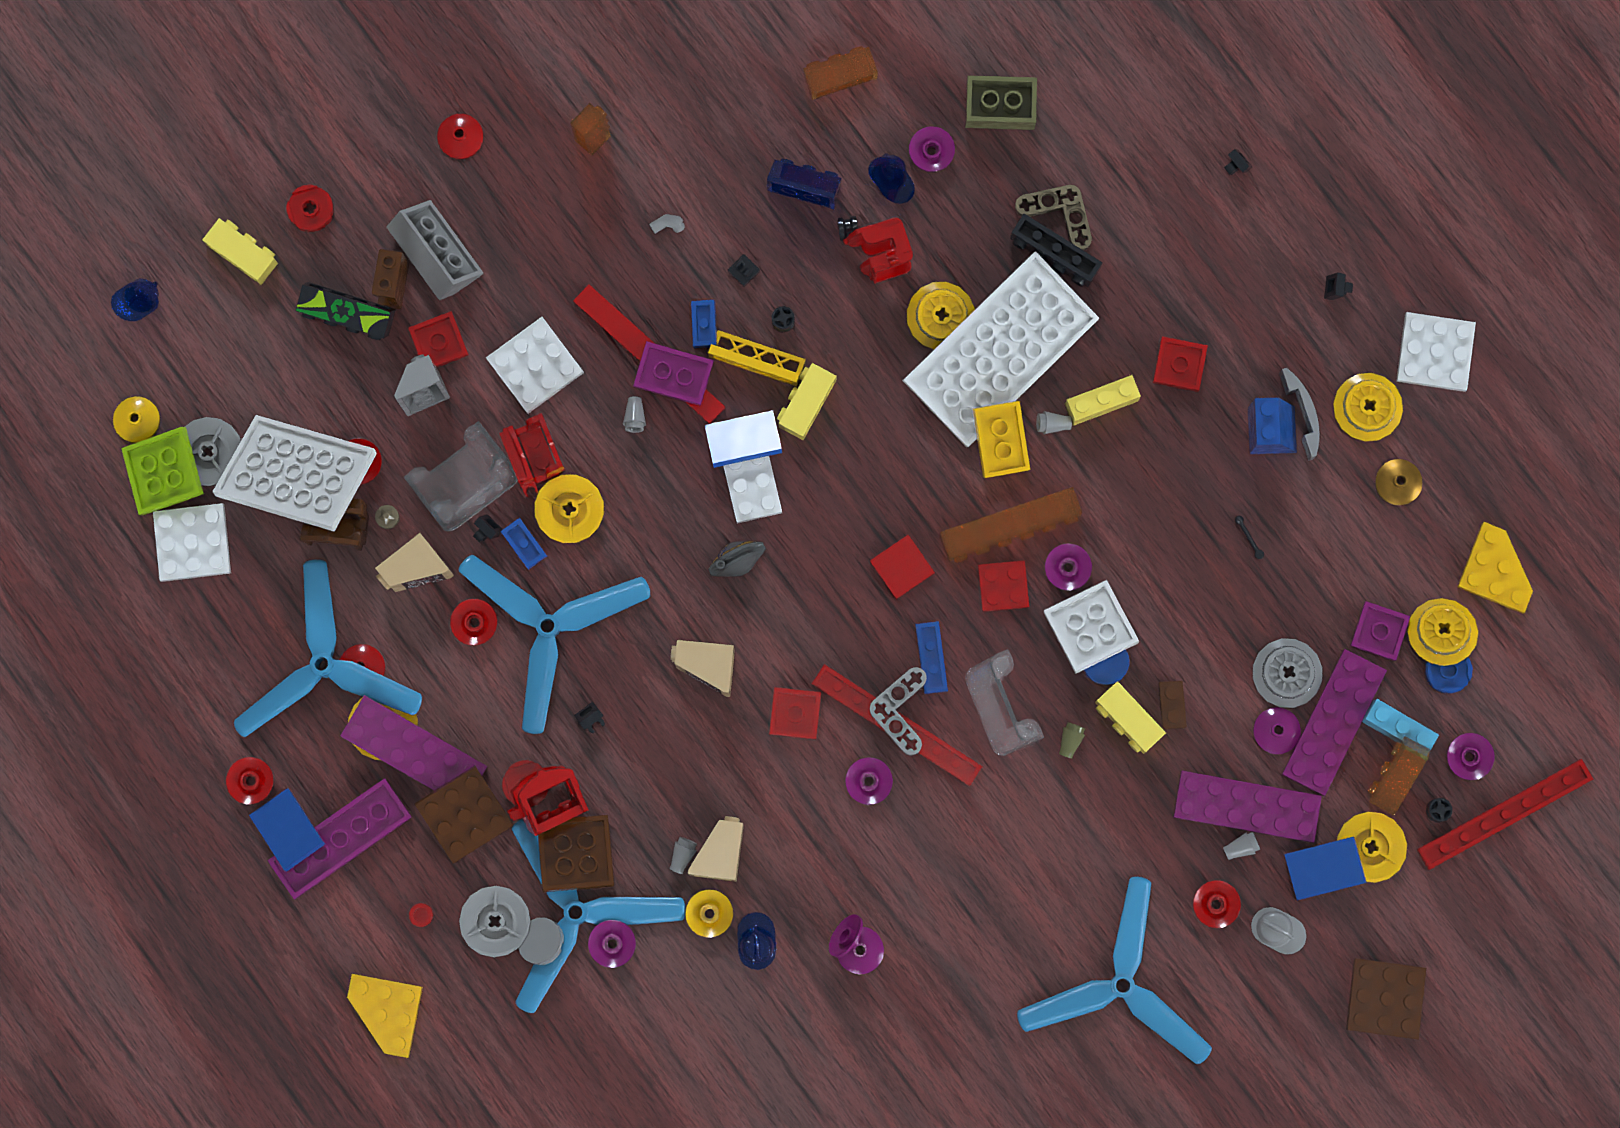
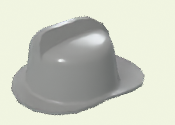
M1273 907L1263 908L1252 919L1251 928L1255 938L1277 952L1294 954L1305 944L1306 930L1303 924L1279 909Z

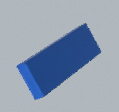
M939 621L915 624L920 665L927 678L923 686L924 694L948 692Z

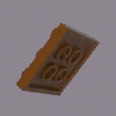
M475 765L415 803V806L452 863L457 862L513 826L512 821Z
M608 815L572 818L538 835L543 893L614 886Z
M1355 958L1346 1030L1419 1040L1426 968Z

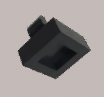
M1234 149L1228 154L1232 161L1224 169L1229 175H1233L1239 169L1246 173L1253 166L1238 149Z
M743 254L727 271L745 287L760 272V269Z
M1337 272L1326 276L1324 299L1335 300L1344 297L1347 292L1352 293L1353 283L1345 282L1346 274Z
M486 514L480 516L474 524L479 530L473 537L480 543L487 538L491 540L498 537L503 529Z
M591 702L574 715L583 729H588L592 734L595 733L592 724L596 721L602 726L605 725L602 719L603 714L594 702Z

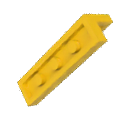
M719 330L717 331V346L711 344L708 352L710 358L796 387L806 359ZM720 338L730 340L734 348L727 350L718 347ZM745 346L752 347L755 356L748 357L742 355L738 350ZM770 353L775 356L778 363L772 365L763 362L760 357ZM791 360L799 363L797 371L793 372L784 369L782 364Z

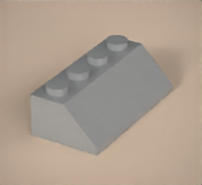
M431 200L399 211L386 226L439 300L456 294L483 274V271Z
M419 355L411 359V363L406 365L394 395L407 416L450 398L442 377L429 355Z

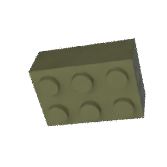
M968 76L966 83L965 128L1034 130L1036 125L1037 78Z

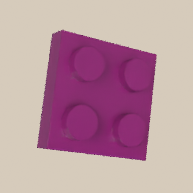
M1365 601L1350 646L1396 661L1410 616Z

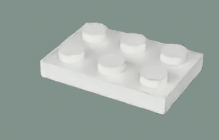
M769 456L724 465L737 523L782 513Z

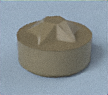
M384 505L376 511L375 520L380 527L392 529L399 522V513L393 506Z

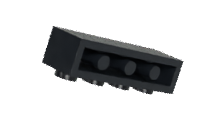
M1026 214L1022 215L1011 232L1010 239L1013 240L1012 244L1021 250L1027 249L1032 254L1036 251L1046 262L1052 265L1051 268L1061 275L1065 273L1072 277L1071 281L1080 287H1083V285L1089 287L1102 266L1103 262Z

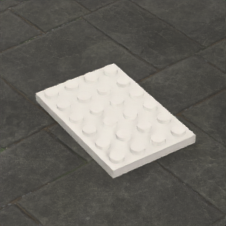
M256 415L216 484L213 493L216 497L335 531L377 453L374 448Z

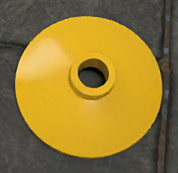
M143 397L125 399L117 406L113 415V425L118 435L124 440L133 443L151 438L158 430L160 424V415L157 407L150 400ZM134 414L139 416L136 422L131 421V417Z
M703 890L696 893L689 900L686 907V920L689 927L696 934L703 937L721 935L729 928L733 919V908L729 899L716 890ZM712 909L714 916L707 918L705 916L706 910Z

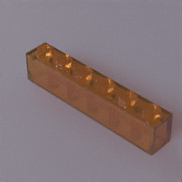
M1071 487L942 531L939 536L948 561L954 560L955 563L967 560V555L976 552L978 556L989 552L990 547L996 545L999 548L1012 544L1013 539L1020 537L1021 540H1026L1035 536L1034 532L1043 530V533L1056 529L1057 524L1065 522V525L1073 524L1079 521L1078 517L1082 515V510L1074 488Z

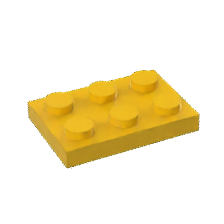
M1020 401L973 408L983 478L1030 470Z

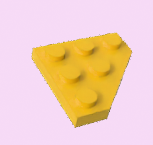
M1483 522L1457 587L1523 614L1533 592L1506 530Z
M352 974L347 998L384 1054L409 1058L423 987Z

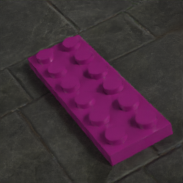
M1344 649L1281 775L1325 796L1387 670Z
M365 695L340 735L342 738L434 791L474 765L481 775H483L487 768L486 765Z
M1181 771L1173 818L1314 843L1322 796Z
M384 778L315 827L325 843L324 846L287 872L282 868L275 855L267 861L293 899L296 900L407 822L412 816Z

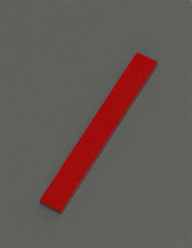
M589 284L573 300L581 310L639 362L641 361L646 341L654 343ZM705 390L701 406L685 402L708 424H711L726 408L707 390Z
M824 664L811 685L883 730L870 714V705L876 697ZM884 703L882 705L875 704L876 710L874 712L876 714L882 713L885 719L881 720L883 724L890 717L895 716L893 712H890L888 716L884 710L886 707ZM899 713L921 739L922 746L918 754L970 787L983 766ZM893 720L889 724V730L895 734L901 732L903 728L898 720ZM908 730L902 736L896 738L900 742L903 738L907 742V747L913 750L917 749L915 746L917 741L915 739L910 741L906 736L910 734Z
M1579 759L1421 846L1417 851L1427 869L1430 870L1594 779L1583 760Z

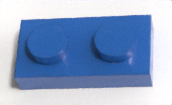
M715 300L691 301L694 349L708 348L711 344L717 346Z
M520 518L501 531L528 570L547 557Z

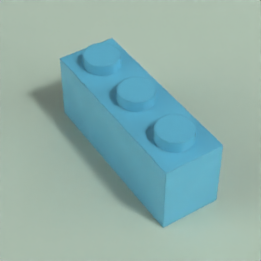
M1379 699L1372 701L1362 720L1366 725L1421 757L1429 754L1439 734Z

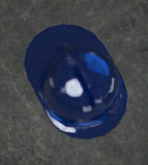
M885 153L882 157L875 158L868 167L869 175L888 200L893 203L902 204L912 199L915 193V185L906 171L904 161L900 157Z
M140 278L116 291L111 299V306L115 314L126 321H138L155 311L159 305L157 281L151 282Z
M754 912L747 914L738 925L739 957L743 964L750 969H764L773 962L776 955L774 924L763 913Z

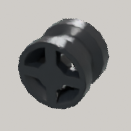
M851 216L850 219L837 218L840 241H843L849 234L858 229L856 216Z
M785 306L776 308L772 313L774 329L782 333L790 331L795 323L793 311Z
M1444 798L1434 799L1427 804L1426 815L1433 822L1446 821L1452 815V805Z

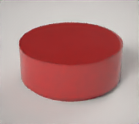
M424 903L414 905L409 912L411 923L417 927L428 926L434 917L432 908Z

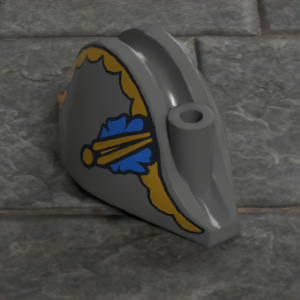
M735 541L729 543L720 551L708 571L711 576L715 577L742 576L753 568L766 548L763 542Z

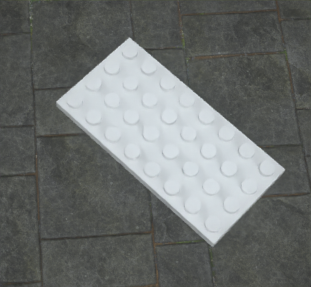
M1035 251L902 381L966 447H969L977 439L973 408L1016 401L1099 317Z

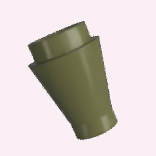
M1067 722L1066 727H1063L1060 755L1073 758L1075 751L1085 737L1084 727Z

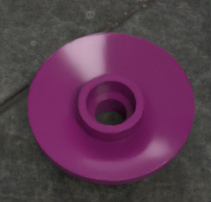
M930 126L920 129L913 135L909 144V155L912 162L918 168L927 172L943 170L952 162L955 154V144L952 137L947 131L939 127ZM929 148H934L936 150V153L934 155L928 154L927 150Z
M1062 544L1055 547L1047 556L1045 572L1047 578L1055 587L1062 590H1075L1082 587L1088 581L1092 572V562L1088 553L1082 547L1075 544ZM1068 563L1073 566L1071 572L1064 570V566Z
M1274 707L1263 711L1257 717L1253 733L1257 744L1264 751L1271 754H1284L1297 745L1301 735V728L1298 719L1292 712L1284 708ZM1275 726L1282 728L1281 734L1278 735L1274 732Z
M1462 734L1456 737L1448 747V765L1452 772L1462 779H1480L1487 775L1493 767L1495 759L1493 747L1486 738L1479 734ZM1466 753L1472 754L1473 760L1471 762L1465 759Z
M867 757L857 760L850 766L846 774L845 783L849 795L855 801L865 805H873L883 801L889 795L892 789L893 778L890 769L884 762L876 758ZM868 777L874 781L871 786H867L864 783V780Z
M853 914L846 917L833 932L829 942V953L833 957H842L858 945L863 928V921L860 916Z
M607 920L599 923L592 930L588 940V948L592 958L598 964L608 968H615L624 965L631 959L635 952L636 940L633 931L625 923L618 920ZM611 939L617 942V946L613 949L608 946V942Z
M867 927L862 928L860 941L857 945L865 948L864 954L858 955L855 947L844 956L838 958L840 964L847 971L854 974H866L878 967L883 958L884 946L881 938L875 931Z

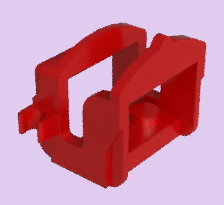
M891 218L856 229L843 240L844 245L852 247L861 246L864 254L873 256L860 265V270L863 274L868 275L874 284L906 274L911 270L910 261L913 258V252L903 222L899 218Z
M542 413L525 421L526 425L514 429L513 425L499 433L518 482L526 497H528V488L532 487L538 493L537 485L556 478L565 471ZM541 428H543V431H544V433H545V436H546V438H547V441H548V443H549V445H550V448H551L552 453H553V455H554V458H555V460H556V464H555V462H554V460H553V457H552L551 452H550V450H549V448H548V445H547V443H546V440H545V438H544V435H543V433H542ZM518 437L520 438V441H521V443H522V446H523V448H524V451H525V453H526V456H527V458H528V461H529V463H530V466H531V468H532V471H533L535 477H533V475H532V473H531V471H530L529 465H528V463H527V460H526V458H525V455H524L523 450H522V448H521V445H520V443H519Z
M560 765L543 767L525 776L516 787L511 789L516 806L507 810L513 821L522 818L528 831L537 836L589 809L582 796L573 770ZM564 782L571 800L560 803L558 805L559 808L551 812L546 810L539 813L535 819L527 800Z

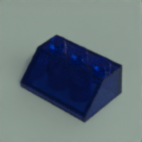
M782 158L780 161L774 160L767 178V190L834 209L842 178L838 177V174L835 172L825 171V173L816 171V168L813 166L794 165L793 161Z

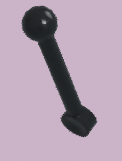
M1236 516L1235 523L1240 525L1253 547L1255 558L1262 559L1264 552L1259 550L1243 523L1244 518Z

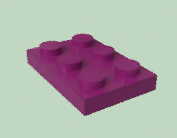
M646 341L633 386L701 406L714 360Z

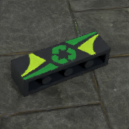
M311 282L302 284L296 311L302 313L301 316L304 318L315 320L316 317L323 319L324 324L330 326H337L339 324L345 326V330L349 332L359 333L361 331L367 333V337L375 340H381V338L384 339L389 336L396 311L394 308Z

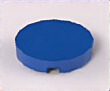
M1124 650L1084 669V672L1094 683L1113 685L1120 681L1127 673L1129 655Z
M1469 657L1458 664L1447 666L1436 665L1426 661L1424 673L1427 682L1433 689L1441 693L1452 694L1461 691L1467 686L1472 678L1473 667Z

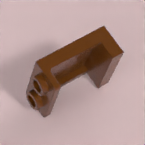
M379 250L372 287V294L379 296L378 304L395 309L402 308L409 263L402 252Z

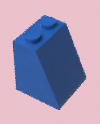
M1255 398L1248 407L1250 454L1297 453L1295 406L1280 398Z

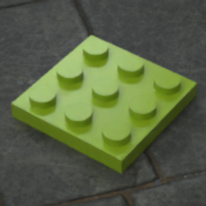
M179 427L121 448L139 515H146L204 494L186 427Z

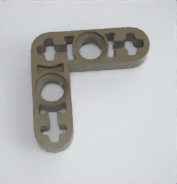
M1066 185L1025 194L1016 200L1015 211L1020 217L1023 214L1032 217L1062 210L1070 242L1083 251L1090 247L1092 241L1081 192L1076 186ZM1067 191H1071V194H1076L1073 201H1070L1069 198L1061 199V204L1058 205L1056 193H1060V197L1066 196ZM1049 195L1054 199V204L1051 207H1045L1041 199ZM1034 198H1037L1038 210H1036V205L1030 206L1027 212H1025L1024 208H1019L1022 206V201H1026L1027 204H1033L1035 202ZM1071 213H1079L1082 216V221L1079 224L1070 222L1069 215ZM1084 226L1085 229H1081L1080 232L1082 238H1086L1087 240L1084 242V245L1081 246L1079 242H1075V240H1077L1078 233L1076 229H1080Z

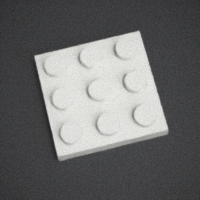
M1406 312L1396 382L1466 392L1476 322Z
M543 317L486 357L527 414L584 373Z
M223 503L153 512L159 579L161 582L231 573L225 507Z
M1107 580L1044 610V614L1075 674L1139 643Z

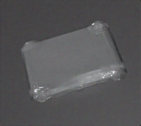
M479 421L466 429L463 436L466 445L429 472L425 467H416L404 476L405 480L439 525L448 532L457 529L513 487L518 481L511 462Z
M1009 649L999 652L968 670L965 677L966 684L992 749L995 753L1002 756L1037 744L1044 738L1041 728L1036 721L1025 719L1017 722L1002 685L1003 677L1010 674L1014 666Z

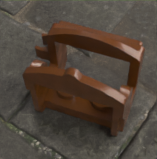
M352 498L345 513L357 514L360 520L342 518L335 531L303 523L300 541L305 542L308 546H312L313 542L350 545L362 551L363 545H366L369 518L367 504L362 499Z

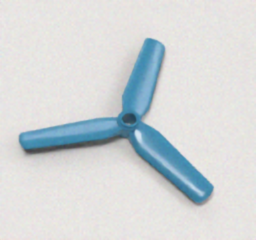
M475 555L468 556L459 567V572L515 620L536 628L538 632L530 650L522 730L530 734H540L545 728L558 659L555 637L559 632L578 631L650 597L648 583L643 577H638L568 602L553 615L544 612L537 599ZM552 621L554 623V628L551 632L542 631L544 622Z
M324 560L306 561L303 564L306 641L313 657L309 665L295 670L234 720L236 731L242 737L248 736L308 694L321 678L328 677L343 690L362 697L365 695L378 703L410 715H415L422 702V695L353 661L335 660L333 658L337 637L327 563ZM327 660V668L320 671V663Z
M521 819L512 826V831L542 884L538 835L535 836L528 831L525 822ZM577 890L546 892L551 900L564 909V917L557 923L563 931L564 944L562 943L560 955L553 962L546 965H533L516 999V1005L528 1013H534L576 944L579 925L585 922L598 925L607 920H618L626 925L682 921L686 913L684 900L681 897H600L583 904L579 901ZM573 907H580L582 909V916L580 918L572 919L570 917V911Z
M1131 877L1129 879L1113 953L1115 976L1111 980L1089 981L1018 1010V1022L1025 1032L1103 1009L1115 998L1120 997L1124 999L1135 1017L1195 1064H1200L1207 1059L1212 1047L1156 994L1135 985L1132 979L1142 959L1151 882L1143 877ZM1119 979H1125L1128 982V989L1123 993L1119 992L1116 988V983Z

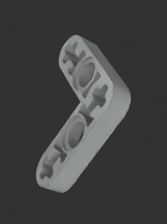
M918 667L909 669L874 699L870 705L872 717L902 752L909 756L916 755L921 750L922 742L896 709L926 683V673ZM911 673L916 675L920 673L922 675L920 678L921 683L914 682L910 686L913 691L909 692L908 688L901 681L905 680L907 684L912 679ZM901 687L905 691L904 698L895 700L891 696L893 688ZM877 703L879 705L883 703L886 705L884 710L888 716L890 712H893L895 715L890 717L885 724L881 721L885 719L882 713L876 714L874 712L876 710L875 704ZM893 720L900 721L903 727L901 732L892 733L889 730L890 722ZM908 730L910 734L906 736L910 741L914 739L917 741L915 744L917 749L907 750L905 748L907 742L903 738L899 742L896 738L902 736Z

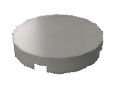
M535 918L531 920L528 936L519 947L520 954L526 961L532 964L546 965L553 962L560 955L562 943L564 944L562 929L556 922L548 918Z

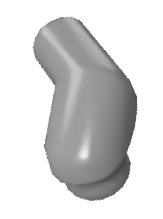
M665 214L649 224L655 234L666 227L673 228L676 233L681 232L685 228L683 219L680 216Z

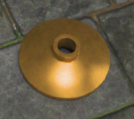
M1394 459L1386 462L1377 472L1375 479L1376 489L1381 498L1393 505H1406L1414 501L1420 494L1422 476L1418 468L1411 462L1403 459ZM1397 477L1404 479L1403 485L1397 483Z

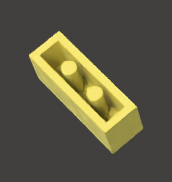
M219 218L202 241L209 248L262 285L278 264L273 258L275 254L265 246L261 249L255 245L257 241L249 234L245 233L244 236L237 231L238 227L227 219L224 222Z
M814 363L809 368H804L799 378L802 380L798 388L794 387L788 397L791 400L787 409L783 407L777 417V420L780 421L779 428L801 440H804L837 380L836 375Z
M1133 375L1069 398L1066 400L1065 406L1074 426L1138 402L1141 395Z
M1118 681L1095 702L1098 705L1096 710L1104 718L1108 716L1114 722L1112 727L1121 736L1125 734L1130 739L1128 744L1137 753L1141 751L1144 754L1166 734Z

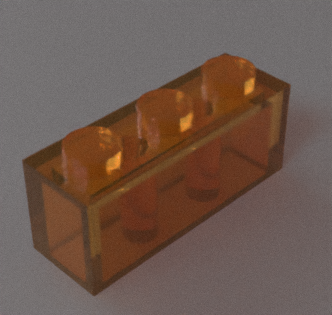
M859 46L850 50L848 54H835L830 56L827 61L821 63L814 61L807 64L806 68H803V75L811 98L814 100L877 79L878 71L869 47L863 48Z
M589 103L570 124L575 141L593 156L611 135L606 112L598 105L594 107Z
M1404 736L1401 743L1397 741L1390 753L1393 755L1389 762L1385 761L1379 771L1382 774L1378 781L1374 780L1369 787V802L1395 815L1428 760L1430 749Z

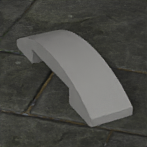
M1284 368L1280 371L1279 375L1286 395L1296 394L1309 432L1301 440L1308 461L1316 457L1319 446V423L1316 410L1309 393L1301 381L1289 369Z

